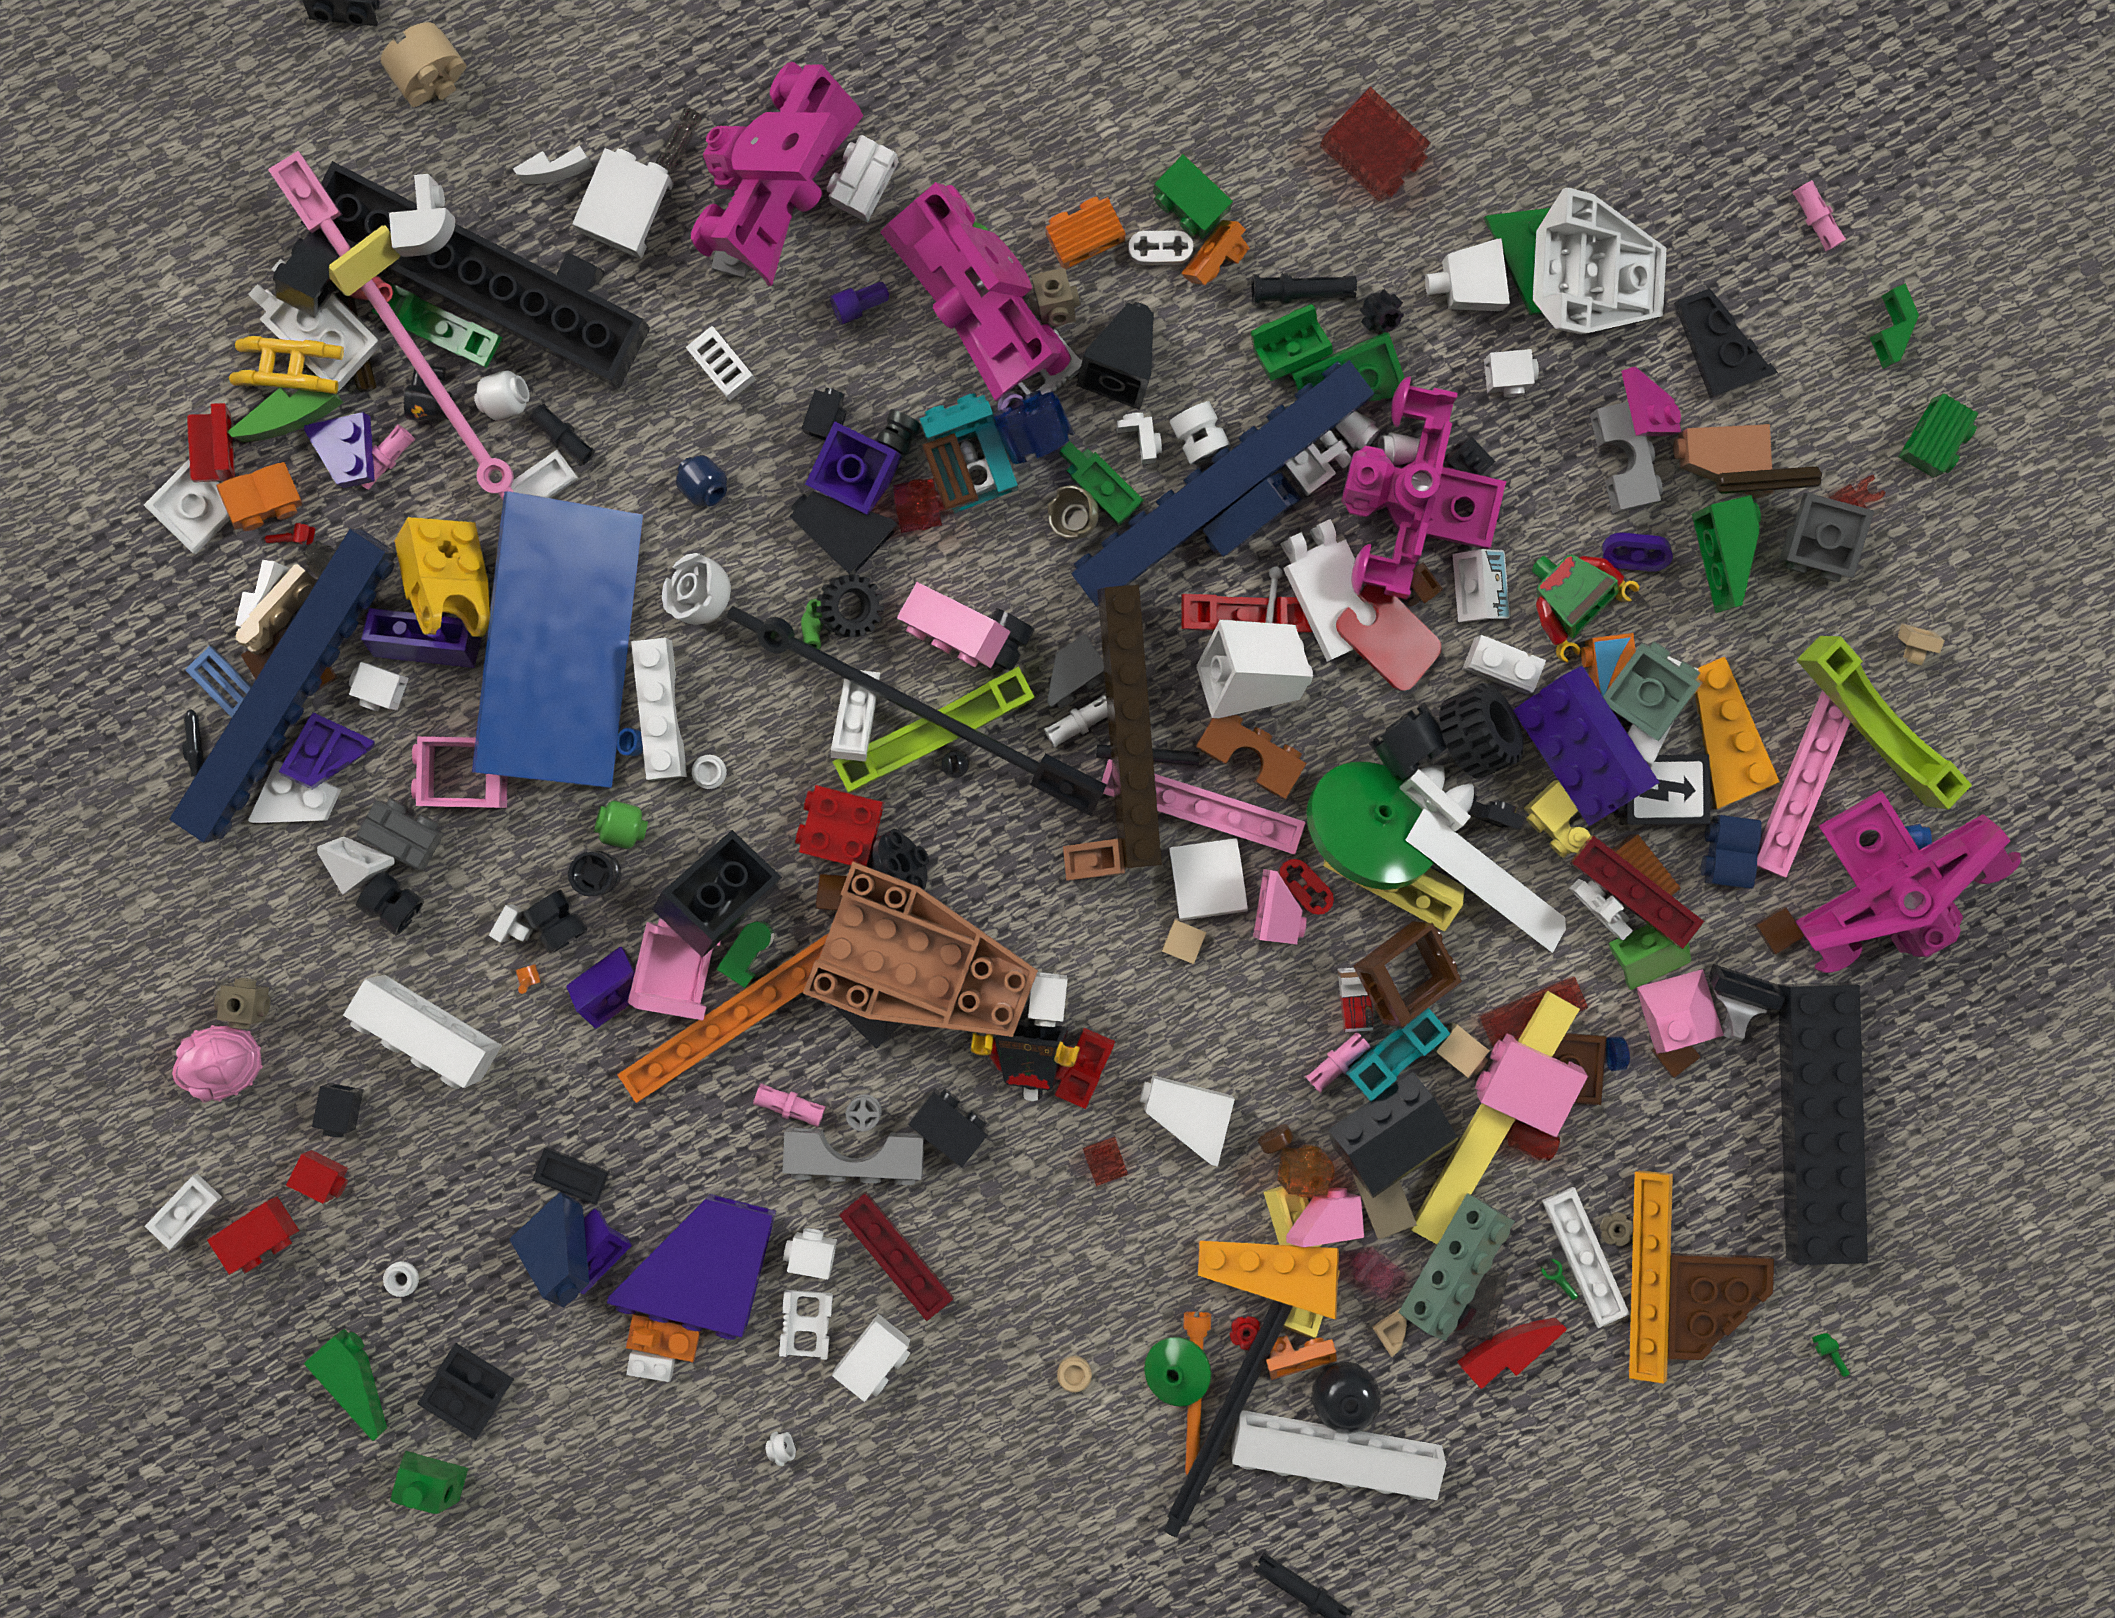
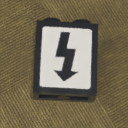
M1709 754L1657 755L1651 770L1660 783L1614 811L1615 818H1619V825L1710 824Z

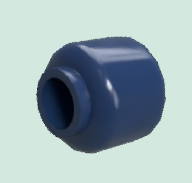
M705 455L689 457L678 466L676 486L692 504L698 507H710L723 499L727 492V476L709 457Z

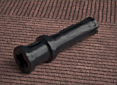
M1282 273L1280 277L1260 278L1259 274H1253L1251 279L1253 306H1258L1260 302L1280 301L1282 305H1287L1294 299L1356 298L1357 295L1354 292L1357 291L1356 276L1292 278L1288 273Z

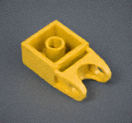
M408 517L394 542L406 600L411 601L422 632L424 634L436 635V631L441 627L442 613H451L463 621L466 629L472 636L483 637L489 625L490 604L488 578L476 523Z

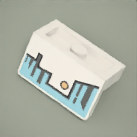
M1479 549L1452 554L1458 622L1509 618L1510 610L1504 551Z

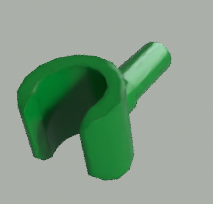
M1550 1258L1556 1264L1557 1271L1553 1275H1548L1543 1267L1540 1266L1542 1275L1547 1279L1554 1280L1571 1300H1575L1579 1295L1563 1276L1561 1263L1556 1259Z
M1828 1333L1812 1337L1814 1343L1818 1342V1346L1815 1347L1818 1355L1821 1357L1829 1354L1843 1377L1848 1376L1850 1372L1840 1357L1838 1342Z

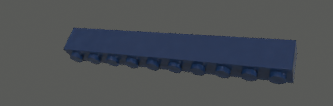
M1349 360L1343 365L1339 362L1334 363L1322 373V376L1325 378L1315 387L1311 383L1304 386L1294 395L1296 401L1287 408L1282 404L1266 416L1269 421L1259 430L1256 426L1248 429L1238 438L1241 443L1231 451L1228 447L1222 449L1211 458L1213 465L1202 472L1198 468L1183 480L1186 486L1177 493H1174L1172 489L1166 492L1156 501L1158 507L1147 515L1145 511L1140 512L1128 522L1131 528L1121 536L1116 531L1101 543L1104 549L1095 556L1087 553L1075 562L1073 566L1076 570L1071 574L1097 608L1099 607L1097 589L1129 585L1239 501L1262 481L1269 478L1371 400L1375 393Z
M349 529L169 818L170 821L203 843L222 839L230 831L233 824L230 821L236 811L241 810L250 798L248 791L253 783L258 782L265 775L268 769L267 761L272 753L278 752L285 743L286 737L284 734L289 726L295 724L304 712L302 705L307 697L312 696L319 689L322 683L320 678L326 667L333 665L339 657L340 650L338 648L344 638L350 637L358 626L356 619L361 611L367 609L374 601L377 594L374 590L379 582L385 580L393 571L395 566L393 560L397 552L364 530Z

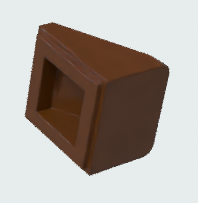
M820 874L815 909L838 910L843 897L840 894L847 876Z

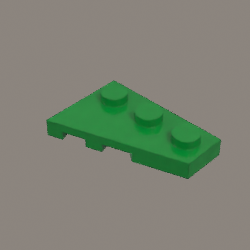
M1551 208L1486 215L1484 217L1485 223L1494 239H1502L1504 260L1529 315L1543 314L1533 301L1536 231Z
M1385 332L1291 372L1297 391L1309 383L1315 387L1325 379L1322 373L1336 362L1343 365L1350 360L1375 393L1369 401L1393 398L1398 385L1405 377L1390 334Z

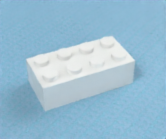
M386 975L365 979L343 1014L344 1017L352 1021L350 1025L357 1031L367 1035L370 1032L382 1039L380 1043L384 1047L397 1053L400 1050L412 1057L410 1061L415 1066L429 1071L430 1068L442 1075L440 1079L445 1084L459 1089L460 1086L466 1088L481 1081L502 1047L501 1044Z

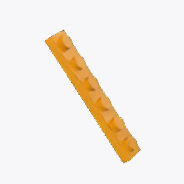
M1638 1170L1635 1172L1629 1379L1664 1384L1667 1381L1673 1174Z

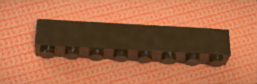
M1139 585L1104 587L1097 589L1117 834L1118 839H1122L1124 867L1162 865L1140 589Z

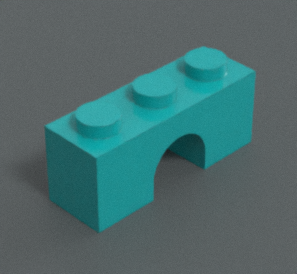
M1428 1007L1404 1027L1394 1029L1355 1062L1346 1072V1075L1362 1094L1372 1101L1397 1080V1076L1402 1070L1417 1058L1427 1055L1451 1033Z

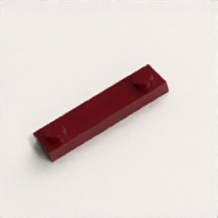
M1590 836L1570 861L1571 865L1611 896L1613 895L1620 903L1680 949H1684L1705 922L1595 836Z
M867 1191L839 1213V1217L926 1321L931 1319L954 1299L950 1291Z

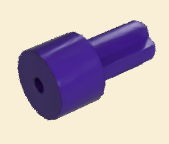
M877 282L855 292L852 288H848L830 295L829 298L838 322L843 325L863 316L862 311L888 301L889 292L884 282Z

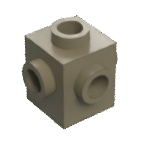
M1065 268L1031 275L1034 295L1029 296L1032 314L1035 316L1039 315L1041 325L1048 324L1050 327L1076 322L1074 307L1080 306L1079 295L1076 285H1069Z
M235 978L234 983L221 985V990L217 992L214 1001L215 1010L218 1011L217 1020L229 1021L228 1027L237 1029H250L251 1024L265 1021V1017L270 1009L269 987L256 985L257 980L248 978Z

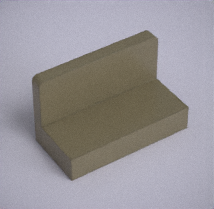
M1353 1175L1378 1239H1383L1417 1225L1400 1180L1373 1198L1358 1178Z

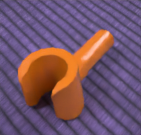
M536 964L515 970L520 984L518 991L521 994L526 993L530 985L541 982Z

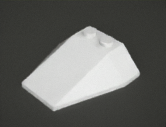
M1564 188L1536 231L1533 301L1555 329L1576 334H1586L1663 316L1667 248L1594 194L1572 188Z

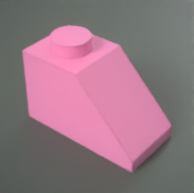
M1330 1188L1326 1190V1195L1314 1196L1287 1233V1243L1300 1247H1310L1364 1238L1361 1196L1347 1193V1188Z

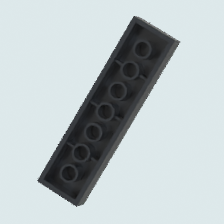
M1847 982L1778 984L1785 996L1784 1003L1779 1010L1786 1258L1798 1265L1868 1263L1860 985Z

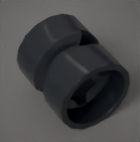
M996 608L991 619L1011 632L994 663L1011 671L1021 656L1018 648L1027 645L1035 629L1017 617Z
M603 851L584 852L576 856L570 863L568 870V880L572 888L579 894L587 897L606 895L614 891L619 885L622 876L618 860L610 853Z
M382 871L365 887L356 902V907L371 918L380 917V925L396 936L409 926L414 914L418 913L423 907L424 899L410 889L401 890V883L386 871Z
M562 890L555 891L523 913L532 929L541 931L539 939L549 954L562 949L569 944L568 941L573 937L577 939L588 930L578 914L570 913L572 905Z

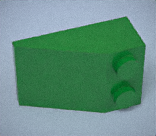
M1752 495L1711 504L1691 514L1715 613L1743 605L1760 531L1759 523L1761 522L1760 508L1757 503L1753 502Z

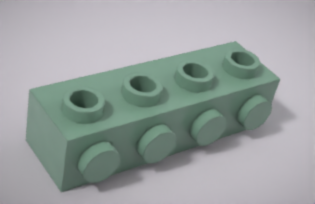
M1467 1193L1398 1313L1427 1334L1446 1341L1449 1335L1456 1329L1458 1319L1466 1305L1473 1299L1475 1290L1484 1274L1491 1268L1493 1259L1500 1246L1509 1237L1510 1229L1515 1221L1484 1201Z

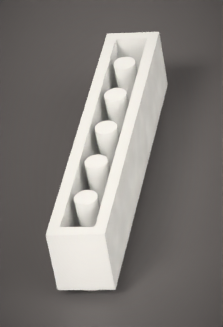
M1242 1410L1236 1422L1231 1446L1232 1464L1239 1465L1247 1470L1257 1468L1273 1471L1281 1476L1291 1474L1307 1477L1315 1482L1325 1480L1341 1483L1349 1488L1359 1486L1375 1489L1384 1494L1393 1492L1409 1495L1418 1500L1426 1498L1438 1500L1446 1467L1442 1445L1363 1431L1352 1434L1338 1433L1323 1424Z

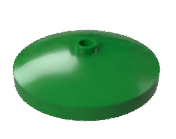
M1360 761L1350 762L1337 766L1326 773L1315 786L1308 800L1307 824L1317 850L1337 872L1357 884L1374 889L1391 890L1406 887L1419 880L1434 862L1406 841L1407 836L1423 811L1399 788L1407 778L1401 780L1398 775L1393 777L1388 769L1381 764Z

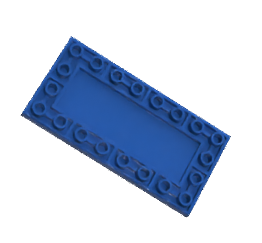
M511 491L504 492L472 772L612 788L643 520L642 514Z

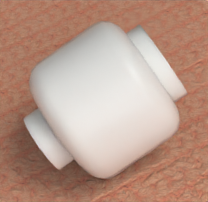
M501 371L480 379L474 399L477 408L496 421L522 413L526 408V402L529 401L530 395L527 384L521 376H516L511 371Z

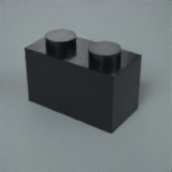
M315 231L313 233L309 232L304 239L299 238L292 249L289 260L286 264L280 263L273 275L276 298L315 318L337 288L335 283L329 278V265L340 256L325 235Z
M935 1088L909 1120L908 1125L962 1168L988 1136L989 1131L984 1128L987 1122L976 1112L971 1110L967 1114L957 1105L960 1103V1100L950 1091L944 1089L942 1092H939Z

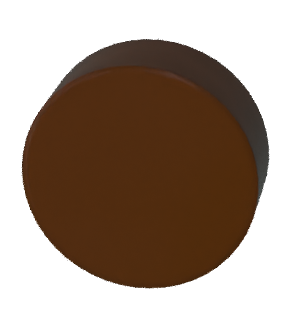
M1282 1124L1262 1135L1258 1139V1143L1264 1153L1271 1154L1289 1145L1294 1135L1287 1124Z

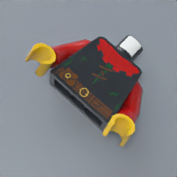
M1019 1021L1013 1037L996 1035L993 1038L994 1034L980 1036L977 1033H973L970 1050L977 1055H988L996 1068L1002 1072L1004 1082L1007 1085L1022 1087L1023 1098L1028 1101H1036L1042 1098L1043 1090H1052L1056 1080L1064 1079L1078 1062L1077 1055L1080 1047L1065 1046L1068 1027L1057 1025L1055 1027L1035 1025L1034 1022Z

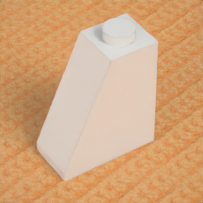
M1152 1075L1151 1083L1144 1082L1140 1096V1102L1145 1103V1112L1209 1164L1218 1166L1235 1100L1234 1097L1229 1094Z

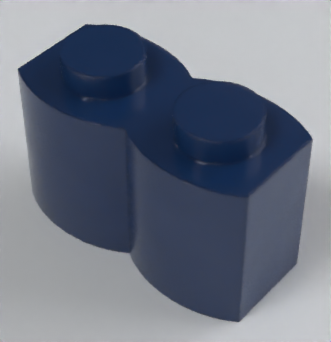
M1725 815L1713 816V821H1710V824H1706L1705 841L1710 842L1708 856H1703L1700 867L1701 875L1705 876V884L1753 889L1757 872V853L1761 839V820Z

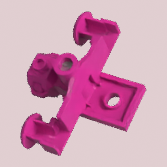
M1411 376L1404 378L1400 382L1394 393L1391 405L1393 424L1398 428L1402 416L1424 421L1415 461L1407 464L1402 469L1396 468L1392 464L1390 459L1386 457L1383 449L1364 446L1361 450L1353 453L1341 502L1346 506L1349 514L1361 517H1368L1371 513L1386 506L1390 519L1398 529L1392 559L1370 554L1371 544L1365 545L1359 551L1354 561L1351 575L1352 588L1357 595H1359L1363 583L1384 588L1383 594L1408 599L1411 593L1410 586L1414 573L1412 570L1421 557L1426 536L1481 549L1491 548L1506 481L1443 467L1452 423L1449 420L1458 394L1456 392L1433 388L1431 391L1410 386ZM1460 499L1468 500L1473 506V513L1468 517L1459 516L1454 510L1455 502Z

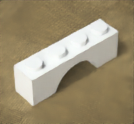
M667 638L631 641L646 780L655 781L687 777L684 744L678 726L675 706L676 671L672 641Z

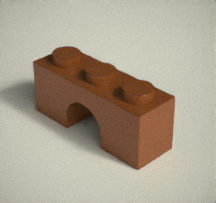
M1237 714L1223 718H1211L1194 748L1223 765L1228 762L1232 753L1238 748L1253 750L1258 755L1261 763L1260 771L1253 782L1282 800L1286 799L1307 764L1300 760L1302 753L1287 744H1284L1283 748L1278 747L1270 742L1273 736L1258 727H1254L1253 731L1241 725L1243 719Z

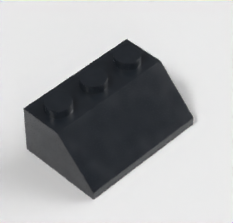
M1414 1072L1328 1129L1333 1148L1373 1198L1458 1140L1456 1133L1434 1096Z

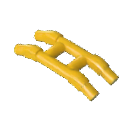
M247 336L236 340L235 348L237 351L260 352L261 358L258 371L240 370L239 372L231 373L229 380L232 385L270 386L337 394L338 381L305 375L302 372L305 355L342 360L344 347L312 340L298 341L263 338L261 336ZM276 353L291 354L287 374L273 373Z

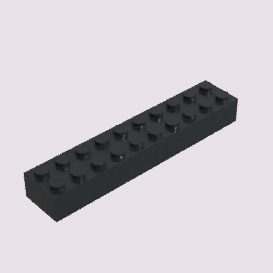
M333 161L321 182L342 214L335 218L333 222L351 248L382 225L386 226L391 233L389 213L417 210L416 203ZM456 223L451 238L438 251L428 255L400 256L398 260L384 269L620 389L650 330V327L643 318ZM321 228L316 230L321 234L325 235Z

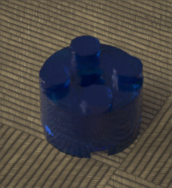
M1040 390L1032 392L1022 398V405L1014 409L1011 406L1006 407L993 415L996 421L994 424L1013 464L1027 462L1025 455L1035 454L1037 458L1049 454L1066 444L1070 440L1068 435L1074 436L1075 433L1057 394H1054L1053 391L1043 395Z

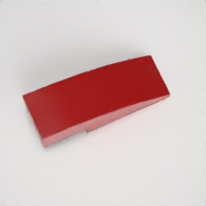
M1557 1318L1522 1324L1494 1335L1474 1347L1457 1362L1478 1387L1482 1389L1505 1367H1508L1517 1376L1567 1329Z

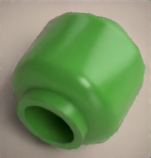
M611 801L606 807H600L594 833L599 834V840L603 844L630 849L634 846L636 840L643 841L648 821L642 820V810L640 807L619 801Z

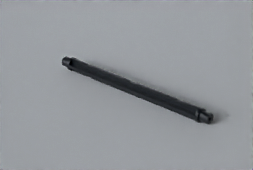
M1276 1300L1272 1301L1263 1324L1257 1332L1225 1397V1401L1194 1460L1187 1479L1167 1515L1169 1519L1164 1527V1531L1167 1534L1177 1537L1182 1526H1186L1200 1497V1493L1217 1463L1293 1306Z

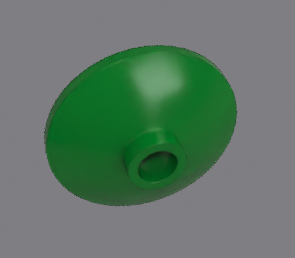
M1182 1337L1165 1338L1156 1343L1146 1357L1144 1372L1147 1384L1161 1401L1173 1406H1188L1200 1400L1207 1392L1211 1382V1366L1204 1351L1193 1341ZM1169 1370H1175L1179 1375V1379H1172L1169 1375Z

